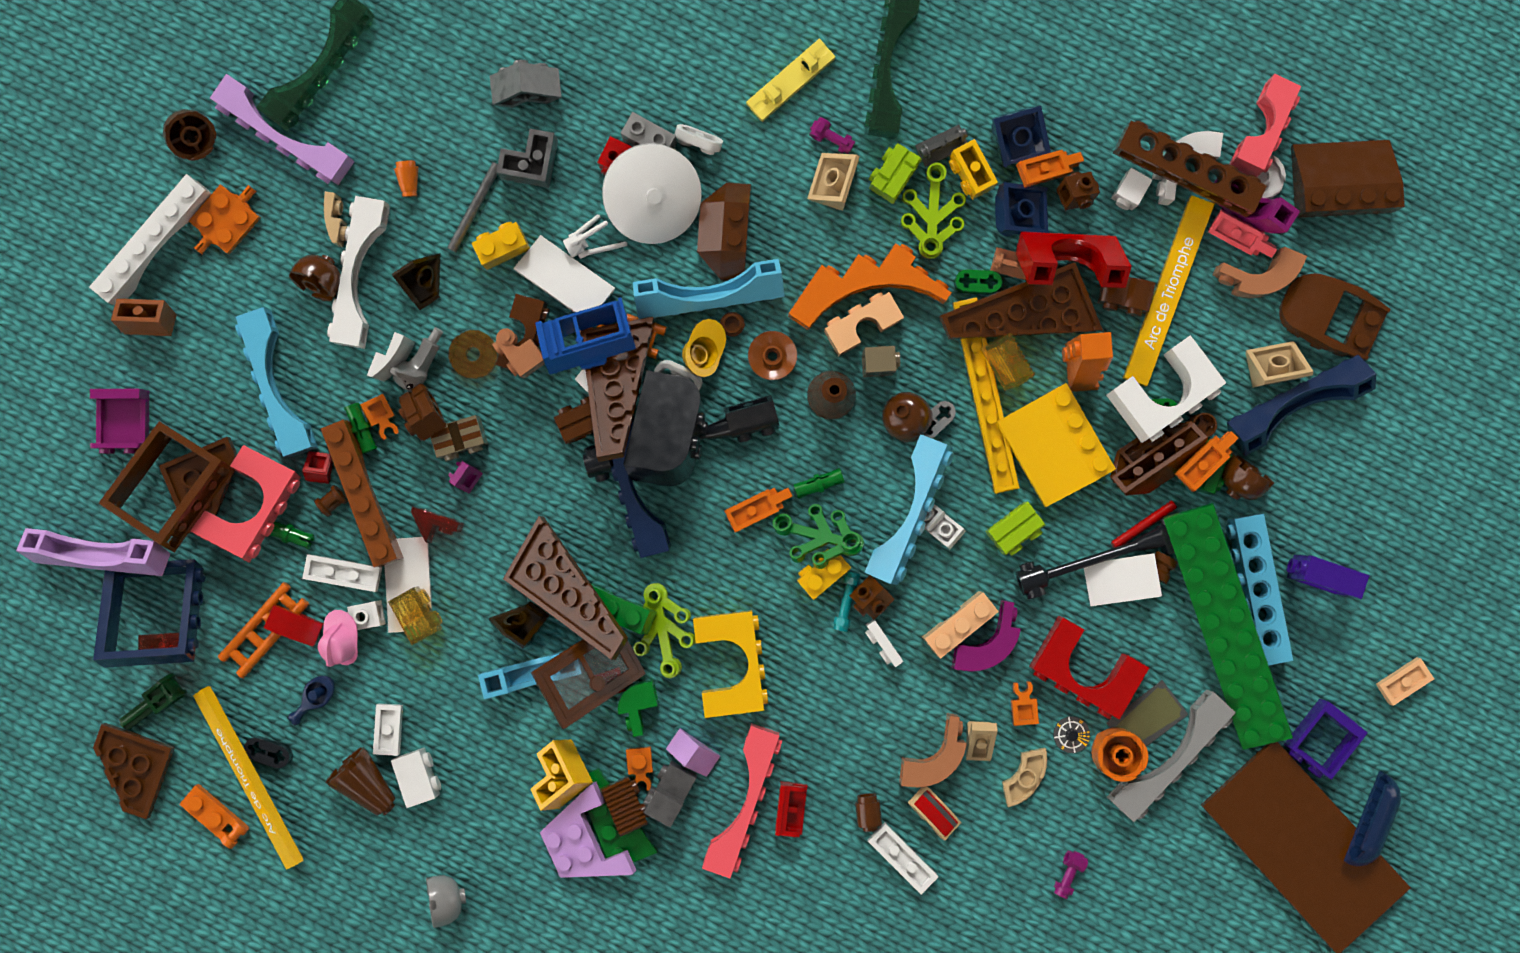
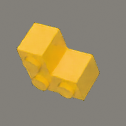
M572 739L553 740L537 753L547 775L531 788L540 811L560 809L593 783Z

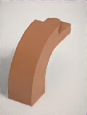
M1284 246L1276 251L1269 268L1263 274H1250L1223 262L1216 266L1212 276L1219 278L1218 281L1224 285H1234L1231 292L1234 296L1259 298L1274 293L1290 284L1301 271L1307 256Z
M947 713L944 740L940 749L934 755L925 759L902 757L899 778L901 786L917 788L931 786L943 781L956 770L964 756L967 745L964 740L957 739L958 736L962 735L963 721H959L960 717L957 714Z

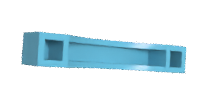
M779 259L754 262L746 271L735 278L706 287L678 286L658 278L633 282L634 299L639 319L675 316L681 313L700 312L706 309L725 308L731 305L749 304L756 301L785 297Z
M262 307L236 316L238 324L235 325L238 336L243 338L245 344L243 352L246 359L251 362L253 381L256 385H259L261 391L259 399L262 406L267 409L269 415L267 423L270 429L275 432L277 451L283 457L291 458L317 449L318 446L311 425L300 419L290 410L276 386L273 374V354L279 331L272 311Z
M920 434L911 456L916 484L910 512L896 534L883 545L873 550L864 573L889 584L898 585L899 581H903L907 573L905 566L908 559H911L916 551V545H914L916 539L925 529L926 523L924 520L927 512L930 513L934 507L935 499L933 497L936 490H939L944 482V470L953 460L954 453L952 451L954 447Z

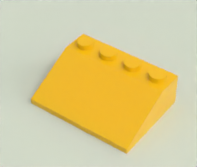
M1067 383L996 422L1044 507H1048L1116 469Z

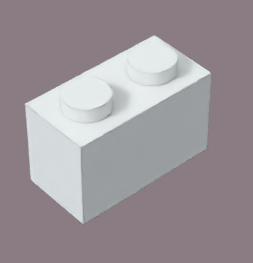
M425 747L391 760L406 808L435 799L440 795L441 783L438 776L433 774L431 768L433 766V759L429 752L426 753Z

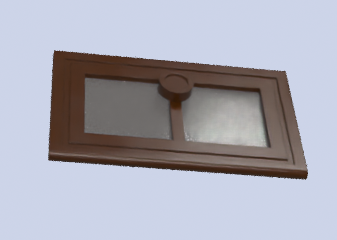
M584 639L531 672L562 729L567 728L646 674L628 640L617 659L611 660Z

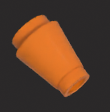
M414 160L396 162V168H394L402 197L417 196L419 167L416 166Z

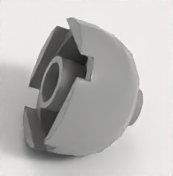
M439 875L426 878L433 928L451 924L460 915L461 904L466 903L464 888L459 889L457 882L449 876Z

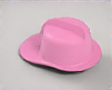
M333 610L328 613L324 620L323 636L318 642V651L328 667L339 664L350 665L358 657L357 625L348 612Z

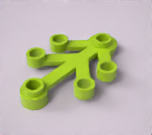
M932 163L926 171V178L930 182L928 209L919 200L915 190L907 189L902 195V201L906 205H911L927 223L926 234L915 222L916 219L913 214L906 213L900 220L901 226L904 229H909L919 240V252L927 259L937 258L943 250V242L952 234L960 232L964 227V220L961 217H953L949 222V226L937 234V225L955 209L962 208L966 202L965 195L957 192L938 211L940 183L945 179L947 173L945 166L941 163ZM931 172H939L940 177L933 178ZM907 193L913 194L914 199L912 201H908L905 198ZM960 197L962 204H956L954 198ZM904 218H911L912 224L906 225L904 223ZM959 221L961 227L958 229L954 228L952 222ZM932 243L935 246V250H927L926 245Z
M652 583L644 590L645 603L643 606L657 611L648 635H644L641 641L634 644L633 651L637 656L648 654L650 645L658 634L663 662L660 665L661 674L666 678H673L680 674L682 665L678 659L673 657L669 633L679 639L680 645L684 648L693 646L696 641L693 633L684 631L665 617L664 608L673 613L676 622L680 624L688 622L691 618V613L687 608H681L670 600L668 592L662 584ZM653 591L657 592L658 594L657 600H654L652 598ZM681 611L686 614L685 620H682L679 616ZM685 636L690 637V639H691L690 644H686V643H685V641H684V637H685ZM640 644L645 648L643 653L638 649ZM667 664L672 666L671 673L666 670Z

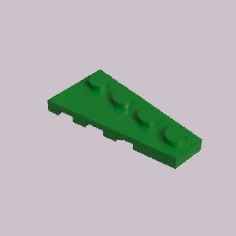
M599 768L588 772L593 783L597 782L599 789L610 784ZM606 802L588 810L606 858L628 850L632 861L636 862L658 853L657 848L648 839L642 827L620 837Z

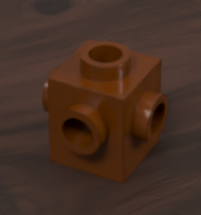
M1075 172L1065 176L1056 189L1065 210L1075 208L1086 209L1093 205L1094 200L1100 193L1099 185L1095 181L1092 172Z
M871 575L849 595L856 602L853 607L863 617L868 614L873 620L882 614L895 600Z

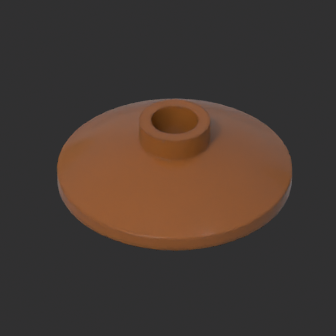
M767 331L758 335L752 341L748 351V360L752 370L761 378L779 380L786 377L794 369L797 361V350L793 341L784 333ZM769 353H776L777 359L770 361L768 359Z

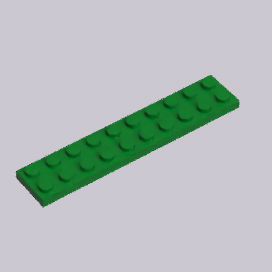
M1214 503L1164 517L1163 520L1227 705L1236 712L1232 718L1242 749L1245 750L1292 739L1293 734Z

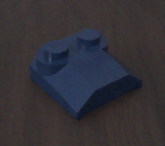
M1040 105L992 118V132L996 137L1003 167L1051 153L1043 111Z
M1007 182L1000 184L995 196V217L998 232L1005 237H1011L1015 234H1020V232L1049 233L1047 212L1048 187L1029 186L1024 188L1023 184Z

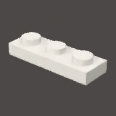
M307 554L302 579L378 592L382 567L374 568L372 565Z
M885 822L868 839V842L920 894L939 877Z

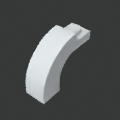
M1211 131L1196 132L1181 138L1177 143H1187L1194 148V151L1200 154H1210L1217 160L1221 155L1223 133ZM1169 152L1163 154L1167 161L1173 160ZM1153 173L1152 179L1161 180L1156 189V196H1159L1158 204L1169 205L1175 200L1177 184Z

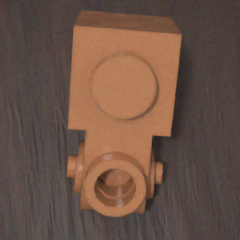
M508 328L502 329L497 333L496 342L492 346L500 356L506 355L509 363L506 365L514 376L519 374L520 377L525 379L545 364L542 353L533 340L529 339L522 345L515 346L518 342L517 335Z

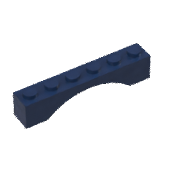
M1359 355L1346 359L1339 365L1322 371L1318 376L1299 383L1289 391L1280 393L1263 404L1256 405L1252 410L1233 417L1227 422L1228 432L1232 431L1238 437L1234 444L1246 456L1266 446L1276 427L1297 410L1323 401L1355 400L1375 390L1377 374Z
M633 415V420H632V424H631V428H630V433H629L628 442H627V446H626V450H625V455H626V451H627V447H628V443H629V439H630V435H631V431H632V427H633L635 415ZM625 455L623 458L612 459L614 467H611L612 475L615 482L619 481L621 488L618 491L621 505L626 506L628 513L625 514L628 529L632 528L634 538H632L634 551L639 552L640 558L669 551L671 543L665 522L656 517L645 506L638 495L633 480L630 479L623 465Z

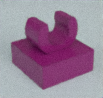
M463 461L462 463L456 462V465L459 467L454 474L451 472L448 474L451 478L449 482L455 487L470 493L483 473Z

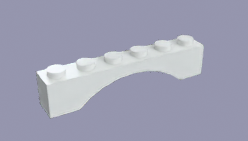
M186 174L90 285V288L112 305H115L116 299H128L136 290L144 270L155 254L170 237L189 222L190 218L212 193L197 180Z
M355 196L354 202L350 205L349 215L351 222L350 227L348 226L345 231L347 245L346 250H343L341 254V265L343 267L337 299H334L332 303L333 323H330L328 326L329 341L337 345L365 349L369 324L363 315L359 303L358 275L369 247L387 228L390 205L383 200Z

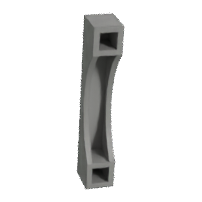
M1206 689L1191 705L1186 733L1173 755L1153 771L1138 776L1131 781L1120 782L1107 798L1133 822L1137 819H1142L1147 814L1148 807L1154 801L1157 802L1164 796L1166 787L1170 783L1173 784L1178 781L1182 776L1181 771L1198 759V753L1204 746L1208 747L1214 742L1217 732L1221 728L1225 729L1230 725L1233 720L1232 716L1236 712L1217 694Z

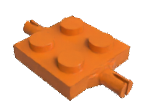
M220 184L189 220L203 236L194 249L203 254L211 244H214L230 255L261 219L247 203L257 191L247 185L244 191L237 195L231 193Z

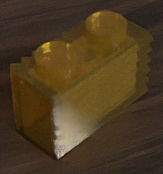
M1012 333L998 337L980 348L1004 391L1018 387L1035 376V372H1032L1033 368H1030L1025 355H1022L1023 351L1017 346L1018 342H1015Z
M419 586L413 587L388 601L411 645H415L442 630L440 615L436 610L432 611L428 604L431 601L425 589H420Z

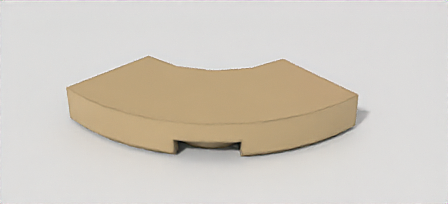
M1045 747L1021 752V763L1017 772L1011 778L1002 781L1008 808L1018 805L1032 796L1044 778L1047 768V751Z

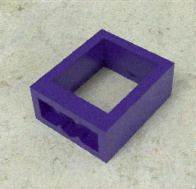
M1294 555L1289 560L1286 568L1288 579L1341 597L1362 599L1370 576L1307 555Z
M1319 699L1292 733L1293 738L1288 739L1284 746L1290 750L1288 754L1299 763L1302 761L1310 766L1308 770L1316 777L1321 779L1324 776L1332 780L1368 732L1329 701ZM1324 714L1347 732V734L1325 763L1320 765L1298 746Z

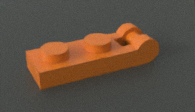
M200 784L195 785L179 804L217 836L222 844L229 849H233L238 843L237 839L241 835H245L249 830L246 823ZM229 824L233 828L230 833L225 829Z

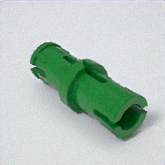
M354 403L344 407L352 426V433H355L362 454L377 449L369 430L371 426L369 422L366 423L360 404Z
M838 468L826 474H815L813 478L795 483L793 486L798 499L812 493H822L829 487L845 482L842 472Z
M276 521L273 523L274 529L270 535L280 538L281 542H291L306 549H310L312 543L304 541L303 538L313 541L314 534L295 529V526L291 524L284 525Z

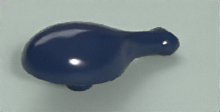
M318 676L306 684L302 693L300 707L288 716V720L294 726L300 724L302 717L309 710L321 708L329 703L335 691L333 679L328 676Z

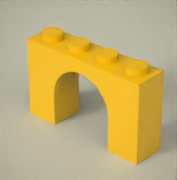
M752 610L694 617L693 624L696 643L720 640L731 641L744 650L748 659L747 673L738 684L727 688L702 691L705 718L764 711V704H768L767 689H762L761 680L765 679L764 664L759 665L758 655H762L761 640H756L755 630H759L758 615L753 616Z

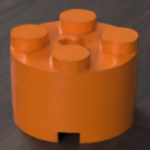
M1120 727L1108 728L1096 735L1091 753L1094 764L1102 773L1115 781L1127 782L1137 778L1136 776L1144 771L1148 763V750L1137 735ZM1122 750L1123 755H1119V757L1117 758L1116 753H1119V751Z

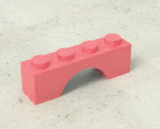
M1274 74L1265 83L1256 103L1266 119L1265 133L1260 136H1246L1238 144L1229 165L1235 166L1246 175L1256 177L1262 172L1266 173L1273 161L1270 156L1272 152L1278 149L1282 138L1279 137L1281 131H1284L1291 121V117L1288 115L1291 110L1295 109L1300 100V96H1298L1301 88L1300 85L1277 74Z

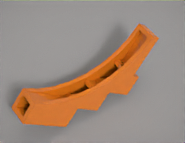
M895 243L880 267L876 266L877 262L870 256H861L860 254L857 255L843 278L839 277L840 272L832 266L824 267L821 265L789 312L788 317L809 330L817 319L834 304L851 295L867 290L881 288L906 289L927 295L942 304L946 302L952 292L948 290L949 286L941 280L937 279L934 281L927 276L929 273L920 266L915 268L911 266L916 258L913 255V250L904 244L899 246Z

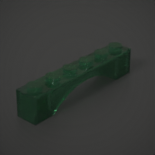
M337 0L330 9L328 38L317 60L295 80L270 88L256 109L285 131L294 127L299 121V115L302 111L313 103L314 95L319 89L326 86L333 70L338 69L342 65L343 57L346 53L357 45L358 38L362 32L368 30L372 25L374 15L370 9L358 0Z
M885 0L884 7L888 8L887 17L882 16L880 31L884 32L883 41L878 40L876 55H880L879 64H874L872 79L877 80L875 88L870 89L868 103H873L872 111L866 113L864 127H869L868 135L897 139L902 108L896 99L891 83V55L899 38L916 21L920 0Z

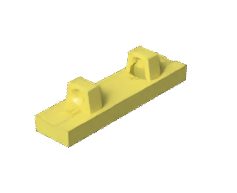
M819 38L746 101V105L761 122L765 121L832 63L836 56ZM803 61H805V62L808 64V66H809V71H808V69L802 64Z

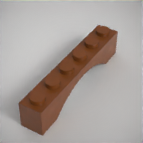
M343 419L320 429L374 568L383 567L404 557L398 545L397 537L390 527L373 491L365 467L362 450L355 433H352L351 423Z

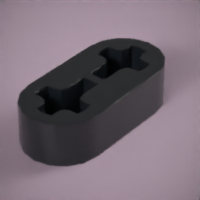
M262 736L253 737L244 745L249 759L273 768L285 767L293 759V752L289 746ZM259 743V748L266 750V752L260 751L255 754V749L252 745ZM280 751H283L282 756H284L285 759L278 762V757L272 755L271 752L278 753Z

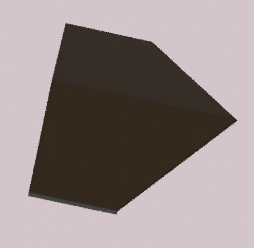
M441 253L412 260L392 273L394 279L419 310L440 298Z
M529 601L526 605L490 617L489 620L502 635L524 649L530 645L550 615Z

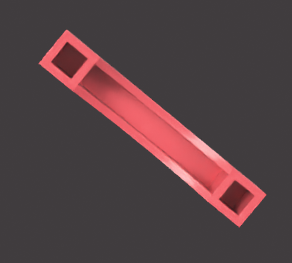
M751 723L743 746L749 770V788L746 800L732 824L721 834L711 839L702 869L727 878H731L732 872H738L742 858L738 857L740 849H746L750 837L749 834H746L749 824L754 825L758 811L754 810L757 801L762 802L766 787L762 786L765 777L770 778L774 768V764L770 763L773 753L778 755L781 748L782 740L779 739V732Z

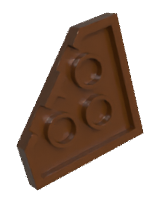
M225 437L202 447L229 466L237 456L230 437ZM193 451L159 466L176 508L210 463ZM235 470L205 511L217 516Z
M107 723L101 724L93 749L97 757L100 756L105 767L104 772L111 787L115 788L122 811L144 819L150 818L175 747Z

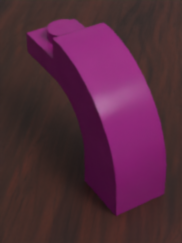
M1231 184L1232 191L1239 194V187L1236 184ZM1282 197L1275 199L1261 198L1255 212L1247 218L1221 206L1222 210L1261 231L1274 234L1288 232L1300 213L1297 208Z
M1000 601L997 628L989 640L978 645L958 644L954 648L951 666L953 669L962 671L985 670L997 665L1011 653L1021 631L1020 628L1011 626L1012 622H1015L1017 618V608L1014 607V602Z

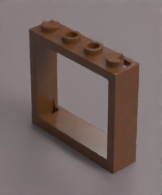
M159 421L126 467L120 472L109 490L106 491L99 504L159 545L175 553L235 469ZM171 439H174L210 463L159 533H157L121 509V507Z

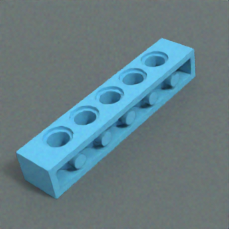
M1253 514L1227 519L1226 534L1228 539H1231L1233 547L1231 549V556L1234 564H1236L1238 576L1268 664L1274 665L1293 661L1264 514ZM1246 535H1249L1252 539V544L1248 548L1244 545ZM1252 559L1257 563V567L1253 572L1248 567ZM1257 583L1260 584L1262 589L1258 596L1253 592V588ZM1261 608H1264L1266 610V617L1261 621L1258 617V612ZM1267 632H1269L1271 635V641L1269 644L1265 645L1263 642V637Z

